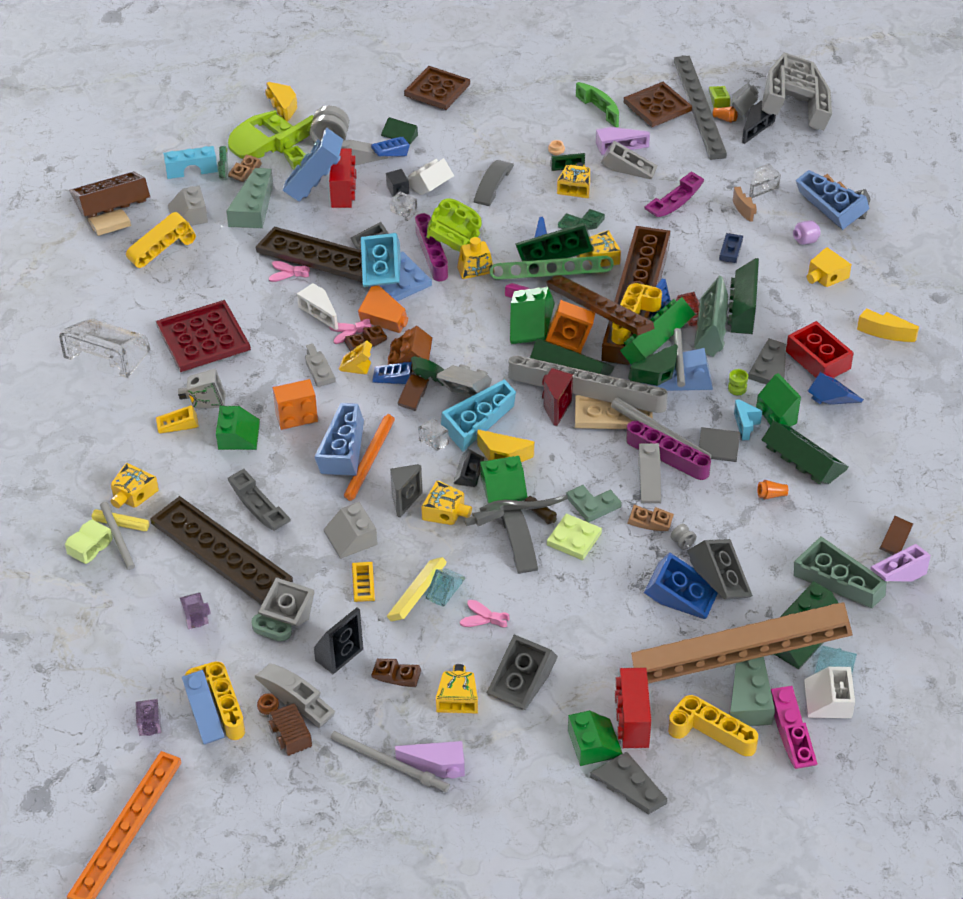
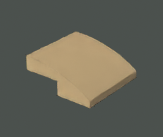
M122 209L87 218L92 230L98 236L131 226L130 219Z

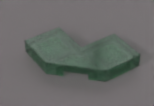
M220 146L219 178L227 180L228 148Z
M589 209L582 218L566 213L558 222V228L565 229L586 223L588 230L597 229L605 219V214Z

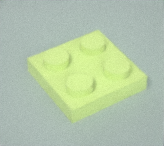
M565 514L547 539V546L584 560L602 534V528Z

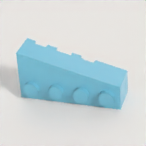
M504 379L444 410L441 414V427L461 451L464 452L477 440L478 429L487 431L514 407L516 391Z

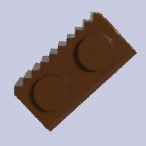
M295 703L269 712L271 720L268 721L271 733H276L278 736L276 741L280 750L285 749L287 755L290 756L308 747H312L311 734Z

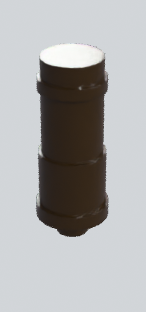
M528 496L525 501H538L532 496ZM548 507L529 509L547 524L555 523L557 520V513Z

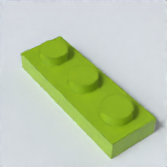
M314 116L307 117L276 136L277 151L283 153L282 150L291 148L310 136V127Z

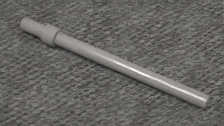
M333 731L331 734L332 740L420 780L423 785L433 786L444 792L449 790L450 784L435 778V775L428 771H420L336 731Z

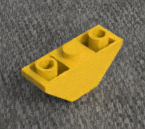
M266 82L267 89L265 94L267 99L271 100L272 106L277 109L278 115L288 122L297 110L295 92L291 86Z
M479 429L477 431V446L488 460L519 456L521 462L534 457L535 441Z

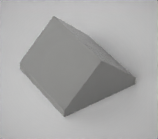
M276 578L258 613L275 620L299 626L309 620L315 591Z

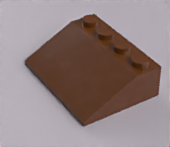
M135 171L69 190L79 211L83 216H87V218L97 216V213L102 211L104 213L114 211L113 208L119 206L120 208L128 207L133 202L143 203L147 201L146 198H150L145 177Z

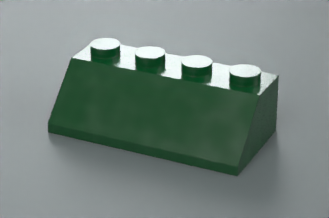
M586 223L515 243L521 261L564 259L594 251ZM531 264L529 266V270L537 268L538 266L536 264Z
M755 258L735 271V278L731 277L730 288H734V290L730 289L729 300H733V302H729V313L732 314H728V325H731V333L753 334L759 258Z
M536 339L530 355L531 359L607 376L612 373L615 367L541 339Z
M777 421L772 422L761 439L767 444L765 446L767 449L774 453L776 451L781 453L780 457L788 463L794 462L796 469L804 474L806 472L811 474V479L818 484L822 482L830 484L849 468V466L792 427Z
M813 581L780 617L838 604V601L830 590ZM823 643L774 655L799 670Z

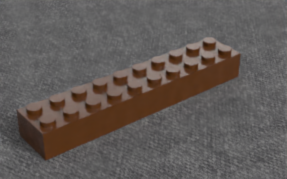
M643 226L635 227L615 297V303L621 304L630 284L638 283L652 287L657 286L662 278L670 247V230ZM640 310L639 315L649 320L651 319L652 312ZM609 320L602 343L601 361L630 365L629 361L620 351L625 344H615L611 340L613 322Z

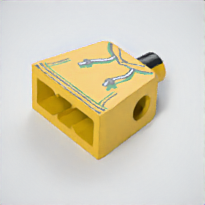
M455 664L453 671L443 672L436 695V712L478 714V696L474 673L466 672V667L463 664Z

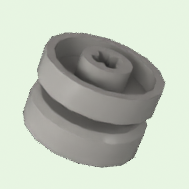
M328 105L317 109L310 127L311 139L314 142L317 139L321 141L324 130L328 128L343 140H346L350 121L348 115L336 106Z

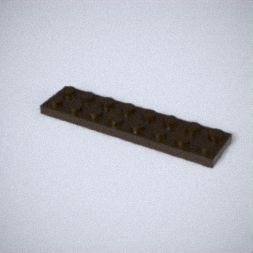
M275 226L255 247L257 253L363 282L362 254L359 249Z
M181 496L150 518L153 526L261 605L276 578L293 582L291 575Z

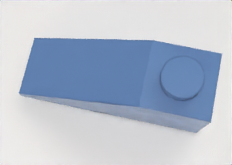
M200 670L183 676L182 680L203 744L225 738L204 671Z

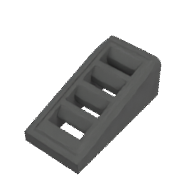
M379 222L351 237V241L357 249L361 250V243L359 244L358 242L361 240V237L389 233L382 222Z

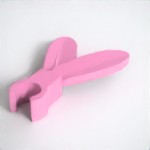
M273 261L272 266L281 272L271 275L269 281L277 282L294 275L309 277L310 267H293L281 261Z
M369 319L355 323V325L338 323L337 330L329 326L332 331L342 332L335 337V344L344 342L345 336L354 335L357 332L361 333L363 328L372 327Z
M476 600L467 601L469 609L477 615L462 619L460 621L461 626L474 627L491 622V624H496L500 627H507L506 620H510L508 613H492L487 607Z

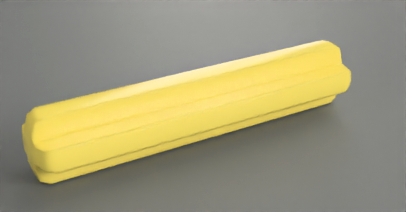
M95 509L91 516L92 519L107 524L102 510ZM112 513L117 526L148 531L150 526L149 520Z

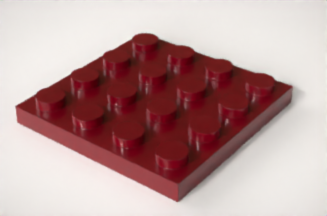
M225 300L156 321L157 328L180 372L251 350L250 343Z

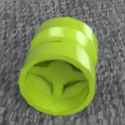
M734 369L730 372L728 391L731 394L739 396L746 393L748 373L742 369Z

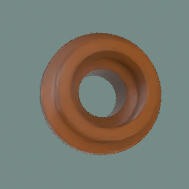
M263 694L257 702V708L260 713L269 715V712L279 708V701L273 694Z

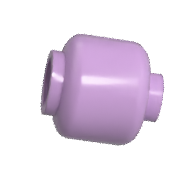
M811 220L799 222L793 230V237L801 245L815 243L820 237V227Z

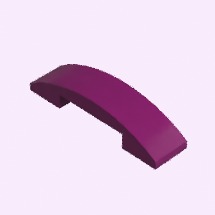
M691 171L680 179L678 187L660 200L655 198L644 206V209L656 217L668 215L685 204L701 187L704 179Z

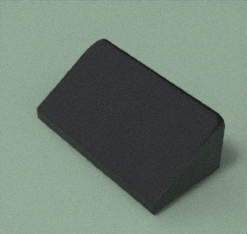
M468 448L460 458L453 483L476 487L481 472L480 462L484 461V457Z

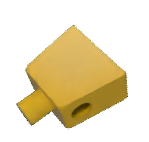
M826 247L810 261L806 277L811 284L818 281L823 286L829 287L848 279L852 264Z

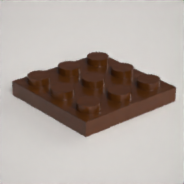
M428 66L404 90V96L447 110L470 86V79Z
M664 81L628 95L623 100L624 104L651 127L692 111V105Z

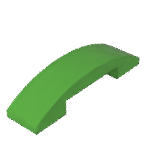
M577 82L576 97L585 104L592 102L606 113V121L616 128L619 127V110L616 103L598 88Z

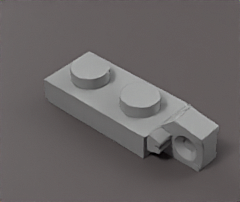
M313 343L306 345V365L317 387L336 382L324 354L321 351L317 352Z

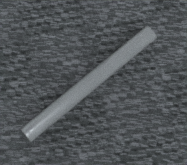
M676 328L674 329V344L678 346L676 356L678 387H684L685 376L681 329Z
M102 502L100 508L111 529L127 569L131 570L135 567L108 503Z

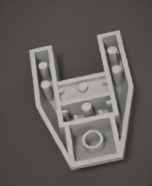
M784 52L768 72L762 99V110L767 114L778 115L787 95L799 101H807L809 126L815 130L820 129L824 131L832 115L831 90L814 62Z

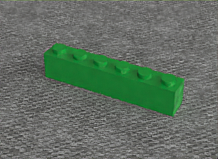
M683 297L677 301L673 299L649 319L654 323L653 330L641 335L633 334L624 342L625 346L620 351L631 365L634 362H639L653 354L674 335V329H680L696 314Z

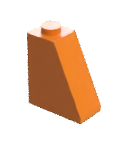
M379 285L371 286L358 310L360 320L369 319L371 325L401 333L403 327H406L408 323L405 308Z

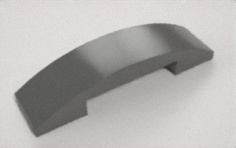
M501 160L494 161L485 172L479 184L474 203L490 206L496 197L498 186L504 176L509 175L514 163Z
M245 469L228 477L230 485L244 505L266 527L275 531L291 521L289 516L279 506L275 507L258 489L256 481Z
M517 509L504 510L505 515L501 516L504 529L506 528L518 574L538 571L531 535L522 511Z

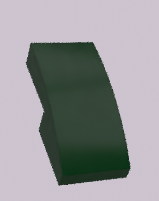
M413 356L411 358L412 370L417 376L420 375L425 380L431 377L434 382L438 381L444 386L436 377L438 373L445 369L421 357Z

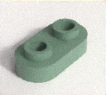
M259 613L252 618V629L259 635L276 641H285L292 635L291 624L260 615Z

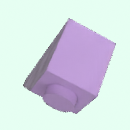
M616 127L596 129V145L601 155L605 154L613 141L620 143L630 150L649 147L650 133Z
M914 544L871 566L870 570L885 581L912 582L927 574L931 555L917 544Z
M462 741L395 746L396 759L420 771H428L441 778L465 776Z

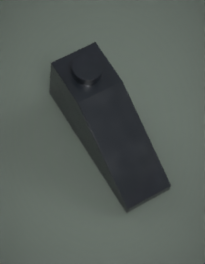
M762 100L750 109L743 129V144L775 122V114H767L762 110Z

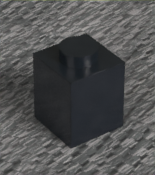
M402 169L386 173V186L393 198L409 194V180Z

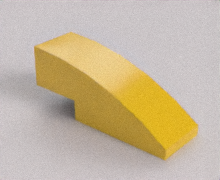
M866 308L859 316L857 330L883 339L915 342L919 326L889 312L881 315Z

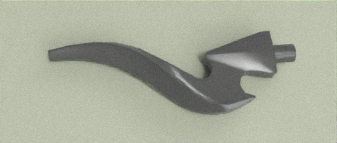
M563 495L540 501H494L479 508L480 512L472 513V517L465 518V525L476 524L479 527L504 516V510L543 508L567 500L568 496Z

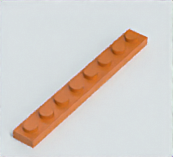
M160 751L68 893L67 899H95L178 770L181 765V758Z

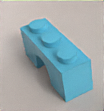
M214 146L163 153L167 179L184 177V169L189 165L198 166L201 174L218 172Z

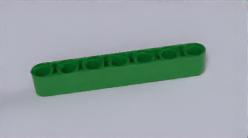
M609 256L496 263L490 268V276L493 279L502 280L602 273L610 271L614 266V262ZM602 259L609 261V268L603 269L600 262ZM585 260H589L592 263L590 270L583 268L582 264ZM568 261L574 264V269L571 272L566 271L564 267ZM548 263H554L556 265V271L554 273H550L547 271ZM531 264H536L538 266V272L536 274H531L529 272V266ZM513 265L520 267L521 272L519 275L511 273ZM494 267H501L503 274L496 277L493 274Z

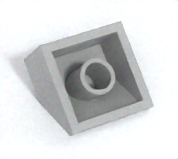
M200 185L183 188L168 204L169 213L178 212L189 222L190 226L208 223L206 206Z
M360 502L341 508L324 528V533L340 559L377 545L376 527Z

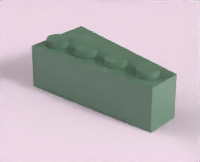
M254 168L226 210L228 227L263 229L273 188L272 169Z
M822 536L794 561L795 577L810 583L815 581L831 592L869 608H873L886 596L887 581Z
M764 657L736 663L730 715L748 726L772 725L775 708Z

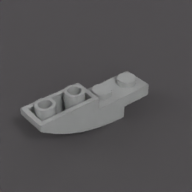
M270 663L255 675V679L285 705L295 703L298 711L318 728L334 716L335 710L319 697L321 692L295 673Z

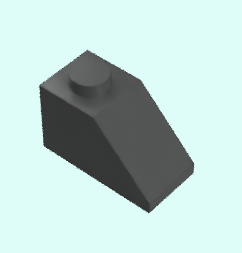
M749 82L732 96L731 104L741 117L758 100L759 92Z

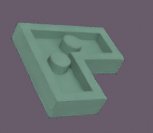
M584 485L566 492L569 502L588 523L622 506L621 500L611 489L595 497Z

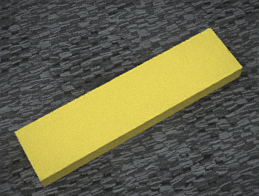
M443 557L432 559L426 564L387 615L390 621L401 620L408 615L447 562Z

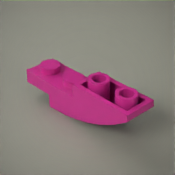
M793 686L771 689L775 708L774 718L792 765L795 769L816 766L818 763L806 722L803 723Z

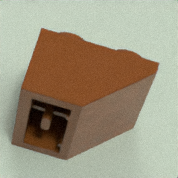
M417 325L412 329H408L402 336L395 338L391 342L388 365L412 362L411 358L413 356L429 360L433 337Z

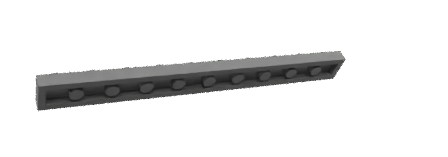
M690 55L674 57L676 70L688 102L692 105V113L709 159L726 158V149Z

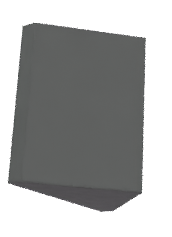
M701 427L699 447L712 455L711 459L737 462L740 432Z
M419 464L390 469L392 498L398 517H401L423 493L422 468Z

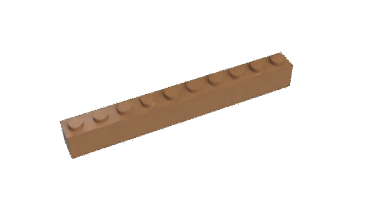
M842 602L733 629H726L712 634H705L691 639H684L670 644H663L649 649H642L632 652L631 655L633 668H647L649 684L853 636L845 603Z

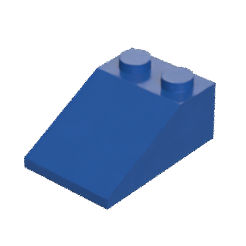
M668 553L658 562L644 591V594L661 605L702 619L707 618L718 595L693 567L672 553Z

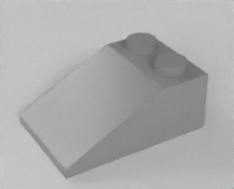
M462 364L459 367L452 365L438 373L436 377L450 391L470 397L489 388L492 381L486 371L480 369L472 371L470 367Z

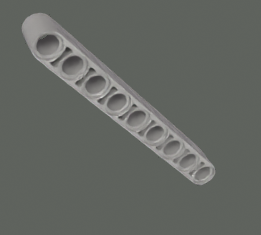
M512 356L508 360V377L515 381L544 387L542 385L544 375H548L551 368L573 374L572 394L611 403L615 398H619L634 408L655 413H662L667 409L668 392L664 388L522 356Z

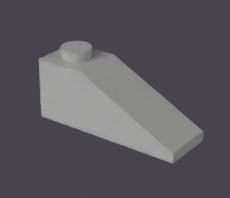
M343 140L341 149L352 148V155L356 156V165L388 158V156H378L371 148L372 144Z
M613 141L601 161L603 165L616 172L647 179L653 178L658 166L616 141Z
M659 443L639 444L638 466L641 503H661Z

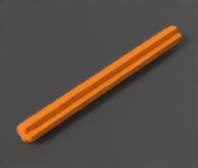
M387 414L382 419L358 466L357 476L352 477L344 493V498H347L348 501L355 499L395 421L391 414Z

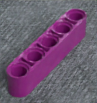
M420 213L415 217L417 238L432 278L439 282L445 281L448 278L447 258L441 243L431 236L427 238L428 223L431 219L430 215Z
M631 421L628 423L626 442L630 446L639 450V444L659 443L660 461L698 480H705L710 476L711 458L708 455L642 422Z

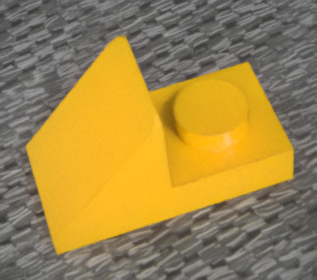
M365 341L343 356L339 370L342 372L367 374L371 364L369 357L372 344Z

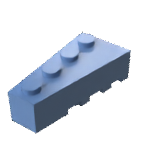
M326 128L323 132L322 140L317 139L310 154L307 152L301 164L297 165L286 179L282 191L299 202L303 197L306 198L310 194L311 188L319 184L321 177L329 173L331 166L339 162L343 139Z
M810 170L795 180L799 193L842 230L870 209L866 196L858 195L849 188L845 189L836 182L832 183L827 178Z
M705 348L683 352L684 387H678L676 363L672 379L656 386L667 391L713 390Z
M340 403L315 455V460L321 474L357 476L364 419L358 404Z

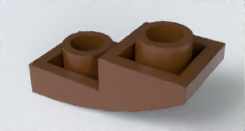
M380 326L363 328L362 334L345 336L344 342L349 350L352 351L365 341L370 342L372 347H375L387 340V335Z
M411 374L400 395L398 406L416 411L421 397L425 394L429 379L425 380L420 376Z
M894 516L879 549L891 555L901 552L913 523Z
M377 658L371 676L379 681L394 685L416 687L421 668L420 665L399 664L397 659Z

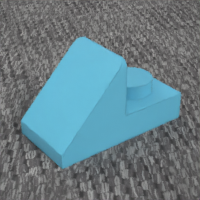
M737 399L735 400L734 416L742 441L750 440V433L754 430L753 425L761 423L762 411Z

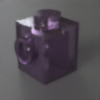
M200 592L180 598L188 630L209 624L207 615L211 614L208 602H203Z
M158 699L136 702V724L139 736H151L161 733V713Z

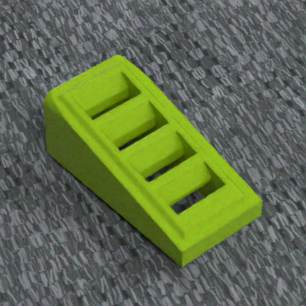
M725 86L709 87L713 109L730 107L731 99Z
M299 146L282 150L293 170L297 165L301 164L306 155Z

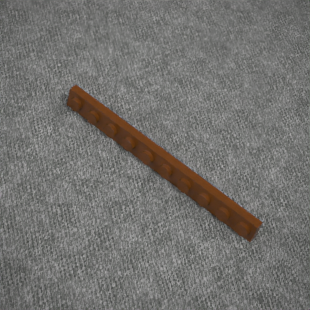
M562 275L553 276L552 279L546 281L549 289L636 335H641L654 329L652 321Z

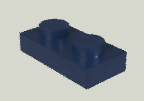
M726 233L719 261L737 263L743 243V235Z

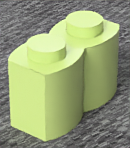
M93 519L89 520L81 526L79 532H76L66 540L67 554L85 564L89 563L96 557L99 551L105 549L112 541L111 529Z

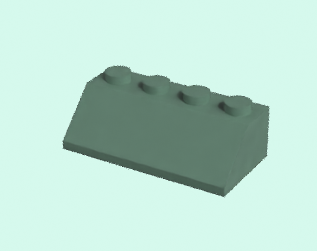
M720 275L700 298L694 348H705L706 354L712 357L718 351L720 352L725 345L723 340L726 333L725 324L728 319L726 314L729 308V296L723 277Z

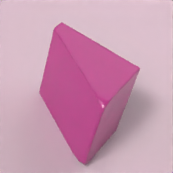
M511 283L505 287V296L512 298L514 291L527 290L529 288Z

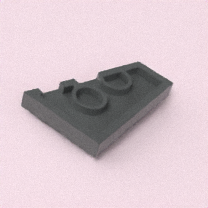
M768 338L748 373V379L767 384L777 373L784 378L786 343Z
M628 752L590 772V778L606 784L609 790L612 792L617 791L626 797L628 802L647 814H651L667 804L666 796Z

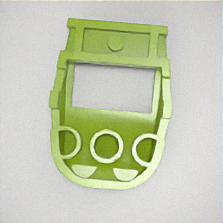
M276 110L254 115L239 124L230 133L228 148L241 159H244L246 154L261 158L268 151L276 152L275 137L293 126L280 117ZM257 124L259 126L264 125L275 135L267 137L254 126Z
M446 198L434 209L428 223L427 238L431 236L438 242H442L451 249L460 252L462 245L470 244L471 238L480 235L481 217L475 210L460 201Z

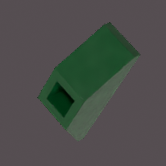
M674 344L670 347H665L658 353L651 354L639 362H634L630 366L628 379L633 382L655 386L672 379L678 346Z

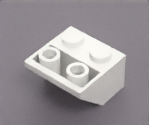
M436 158L407 176L409 177V187L420 195H424L452 178L454 174L444 158L439 161Z
M827 667L804 679L808 718H852L855 696L851 667Z

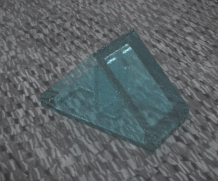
M436 569L426 599L444 607L463 583L465 576L449 569Z

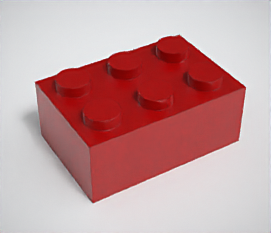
M343 148L340 151L339 156L341 158L336 165L333 164L330 169L331 208H352V201H355L357 170L355 169L356 156L352 155V148Z
M817 321L788 335L786 352L815 378H817L820 372L835 378L852 367L854 352Z
M620 668L619 677H615L616 690L614 693L615 703H617L616 721H618L619 725L617 726L618 740H622V749L649 748L651 711L647 668Z

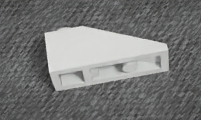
M312 283L297 293L300 309L334 330L338 329L337 315L323 288Z

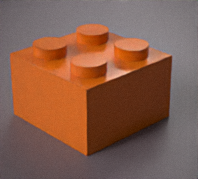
M560 300L549 327L546 341L581 353L593 326L595 313Z
M310 379L272 387L275 413L281 430L318 422L316 395Z

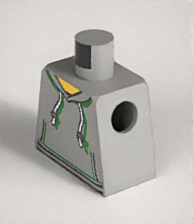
M216 369L189 376L187 378V387L178 389L179 399L190 398L194 408H219V406H225L226 393Z

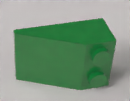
M549 287L514 291L510 312L511 344L533 342L536 339L546 340L555 305Z

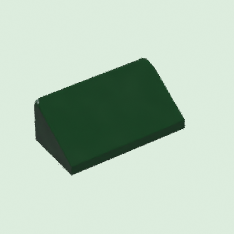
M389 117L381 136L390 139L404 137L411 144L418 136L417 125Z
M585 153L551 156V171L564 170L566 165H576L579 162L585 165Z

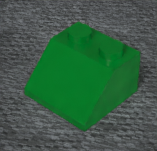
M777 373L758 394L756 408L762 411V415L770 425L773 421H777L791 427L797 424L801 396Z
M219 406L216 427L218 450H257L260 419L240 406Z
M519 456L480 462L481 481L488 504L498 500L525 501L528 496L524 470Z
M590 710L568 715V733L580 766L611 760L623 754L609 718Z

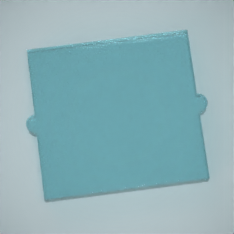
M822 645L815 674L827 667H851V672H853L857 654L843 651L841 648L835 649Z

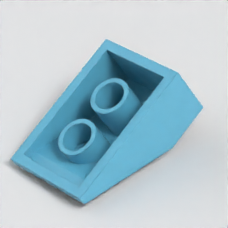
M397 233L361 237L363 287L399 283L401 251Z

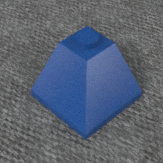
M821 372L808 389V392L813 395L811 398L819 404L822 402L829 405L862 403L864 400L838 380Z

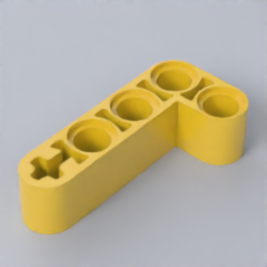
M173 212L129 247L126 251V257L137 268H142L177 239L185 245L193 243L196 234L189 222L178 212Z
M633 283L628 286L620 305L637 314L640 313V310L656 312L661 309L662 291L657 287ZM612 323L611 340L615 344H624L630 337L631 332Z
M215 661L189 669L185 676L200 670L204 671L226 736L231 740L241 739L245 734L243 715L225 665L222 662Z
M685 696L669 716L668 732L673 738H684L692 728H695L740 755L752 756L757 750L758 733L754 728L697 696Z

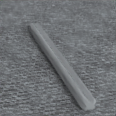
M615 398L612 401V408L633 421L642 422L711 458L712 455L621 399Z

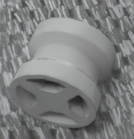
M686 524L678 525L671 533V539L674 542H678V546L683 550L691 547L697 537L694 532L689 531Z

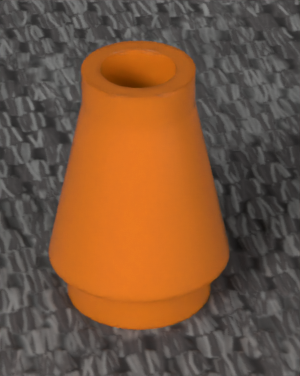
M733 106L713 109L712 115L714 118L730 123L732 121L735 122L738 118V112Z
M768 480L759 482L757 487L758 497L764 500L787 496L789 491L787 484Z

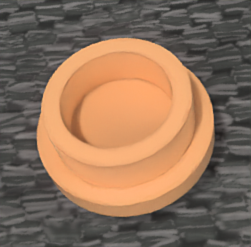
M554 140L548 146V151L553 155H560L565 151V146L562 141Z

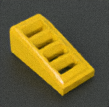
M192 405L156 417L159 434L199 427L197 413Z
M373 562L352 563L354 602L375 601ZM357 573H369V575L357 576ZM369 579V582H357V580ZM370 586V588L358 589L357 587ZM370 592V595L358 596V593Z

